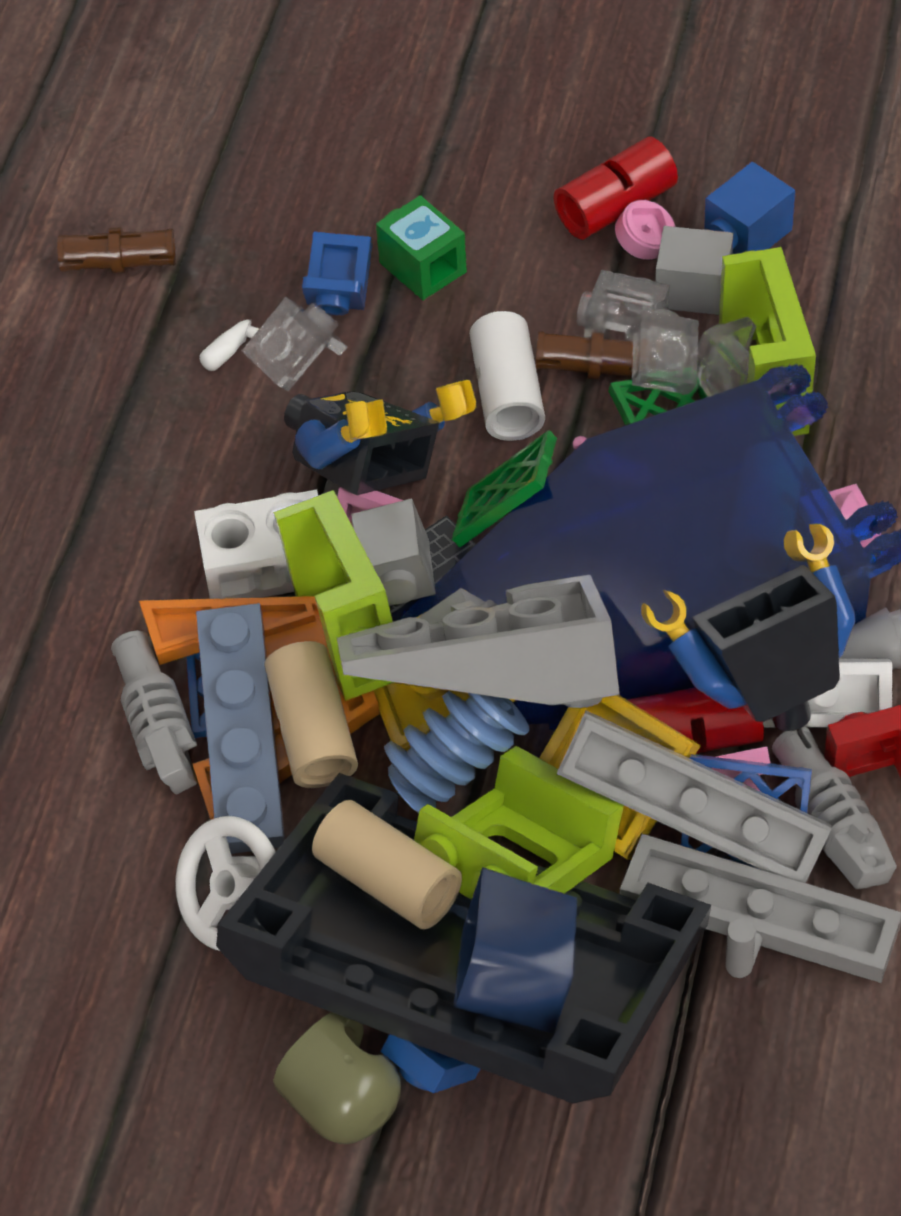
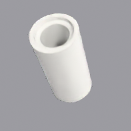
M498 311L484 315L472 325L470 340L486 429L490 435L500 440L515 441L530 437L542 428L545 422V413L527 322L522 316L508 311Z

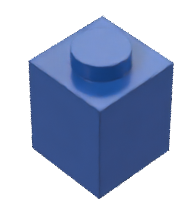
M752 161L705 198L704 229L733 233L732 255L746 251L769 249L793 229L795 189Z

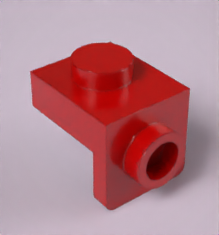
M901 705L869 714L855 712L841 718L836 723L827 725L824 758L829 762L830 766L846 772L848 777L895 765L901 778Z

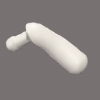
M251 320L238 322L217 337L201 352L200 363L207 370L215 371L235 354L247 337L265 342V344L271 346L275 344L277 334L271 330L266 331L251 326Z

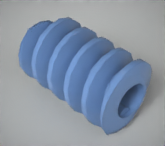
M448 691L442 697L450 715L445 718L435 710L428 708L423 712V715L430 729L429 733L425 734L410 724L403 730L411 746L408 751L392 741L384 746L391 765L388 767L389 778L400 796L412 809L419 813V810L427 804L436 808V801H448L455 795V784L465 786L474 779V767L485 769L494 762L493 749L505 752L514 745L512 732L525 735L530 731L527 721L510 699L468 693L469 698L464 701Z

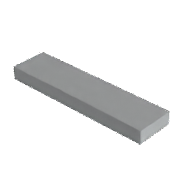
M587 710L557 771V774L759 869L806 883L832 829L831 824Z

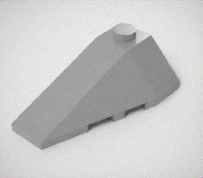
M591 575L526 584L506 590L507 603L489 608L477 607L476 603L471 600L451 605V612L445 615L442 621L429 624L427 620L409 617L337 638L343 675L548 705L564 704L572 708L590 707L601 702L603 697L619 695L612 623Z

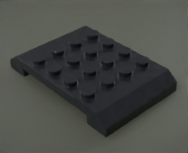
M338 773L218 924L216 947L246 980L574 1104L611 1096L708 926L712 905L647 882L638 899L634 900L581 881L565 893L577 898L576 936L574 939L576 941L575 968L572 984L555 1032L550 1033L455 1008L454 999L460 942L465 919L472 900L458 893L453 905L438 923L428 929H420L316 859L312 853V844L320 824L335 806L346 800H353L412 840L415 839L417 822L397 815L398 793ZM536 865L538 866L536 877L548 868Z

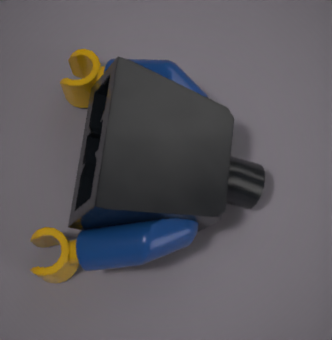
M463 380L436 388L440 406L438 407L433 402H427L413 411L356 391L313 399L304 394H298L290 400L284 413L285 425L296 431L292 449L294 459L355 495L426 479L437 431L443 429L445 421L454 420L462 415L469 414L476 408L471 381Z
M822 524L809 525L810 533L814 539V546L810 553L805 549L803 538L797 530L788 531L784 537V549L787 555L795 561L807 562L809 569L803 564L692 617L696 628L690 631L684 623L686 617L685 603L677 594L663 590L665 596L673 605V614L665 622H658L647 604L643 603L641 605V614L644 621L653 628L666 631L673 641L668 647L695 688L728 709L743 707L757 722H765L772 718L774 726L783 731H794L805 726L811 719L808 701L835 688L840 680L839 658L844 654L855 623V612L836 565L829 566L826 558L832 552L834 537L830 529Z

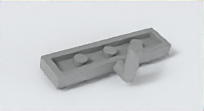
M645 834L641 835L620 888V895L637 900L647 882L711 904L706 929L727 935L725 966L728 973L736 978H743L750 974L760 946L882 983L901 925V912Z

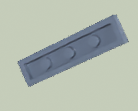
M260 603L196 611L214 819L222 816H235L250 821L262 830L273 848H279L285 841L270 686L264 666L267 656ZM226 836L231 854L252 851L240 839Z

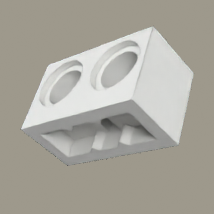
M317 490L283 493L276 497L237 504L226 503L215 508L194 511L210 599L262 598L294 592L273 512L318 496Z

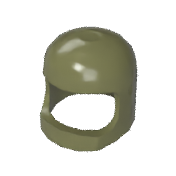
M331 1012L309 1028L287 1051L277 1067L273 1082L275 1090L320 1136L337 1144H352L373 1135L389 1120L396 1109L401 1095V1083L398 1071L388 1057L370 1055L359 1048L364 1034L363 1024Z

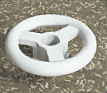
M222 816L204 823L191 835L179 858L176 871V896L181 915L194 936L203 944L215 950H219L216 947V926L226 910L232 908L275 854V850L267 836L250 821L235 816ZM226 836L236 837L249 846L255 856L232 857ZM207 850L213 870L210 877L211 892L200 908L196 893V874L200 859L204 851Z

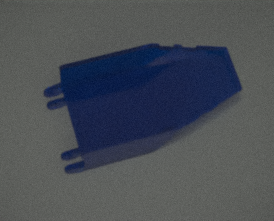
M789 364L787 367L771 368L759 380L586 439L546 478L543 489L513 509L435 584V595L420 598L398 620L409 617L416 618L424 614L460 588L485 602L492 600L497 605L507 603L506 590L526 584L591 575L612 623L619 695L627 700L695 688L668 646L673 641L667 632L653 628L644 621L641 614V605L643 603L650 607L658 622H665L673 614V605L665 596L663 590L677 594L685 603L686 617L684 623L690 631L696 628L692 617L803 564L809 569L807 562L795 561L787 555L784 549V537L788 531L797 530L803 538L805 549L810 553L814 546V539L810 533L809 525L822 524L830 529L833 534L834 546L832 552L826 558L829 566L836 565L855 612L854 624L866 618L871 578L891 569L896 564L899 565L901 562V529L898 531L894 530L890 534L880 535L881 532H886L888 528L892 527V524L896 522L895 519L898 518L897 511L889 501L884 502L882 500L874 505L858 508L847 520L844 518L792 434L793 431L804 428L807 424L811 425L813 422H818V419L823 418V414L827 413L826 409L829 408L828 403L819 392H807L801 396V393L810 386L811 376L802 365ZM786 402L779 410H777L775 405ZM875 534L880 535L865 548L862 547L861 541L872 538ZM520 700L513 702L522 713L528 725L549 723V730H556L568 709V706L564 704L548 705Z

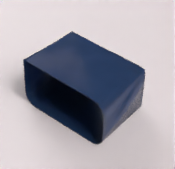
M482 867L462 931L454 1007L554 1033L574 976L577 898Z

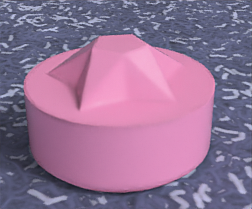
M637 200L630 203L617 219L615 234L620 245L628 253L640 259L650 260L658 258L663 227H675V224L670 214L660 205L648 200Z

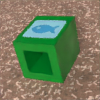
M421 195L401 208L392 210L384 219L376 223L379 263L422 301L467 272L465 233Z

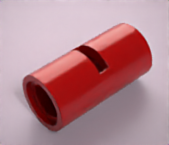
M649 136L556 189L553 196L555 209L566 229L576 238L584 240L617 221L630 203L637 200L651 201L676 186L678 172L667 148L658 139Z
M697 688L627 699L701 745L697 753L762 742L764 738L763 722L755 721L743 707L728 709Z

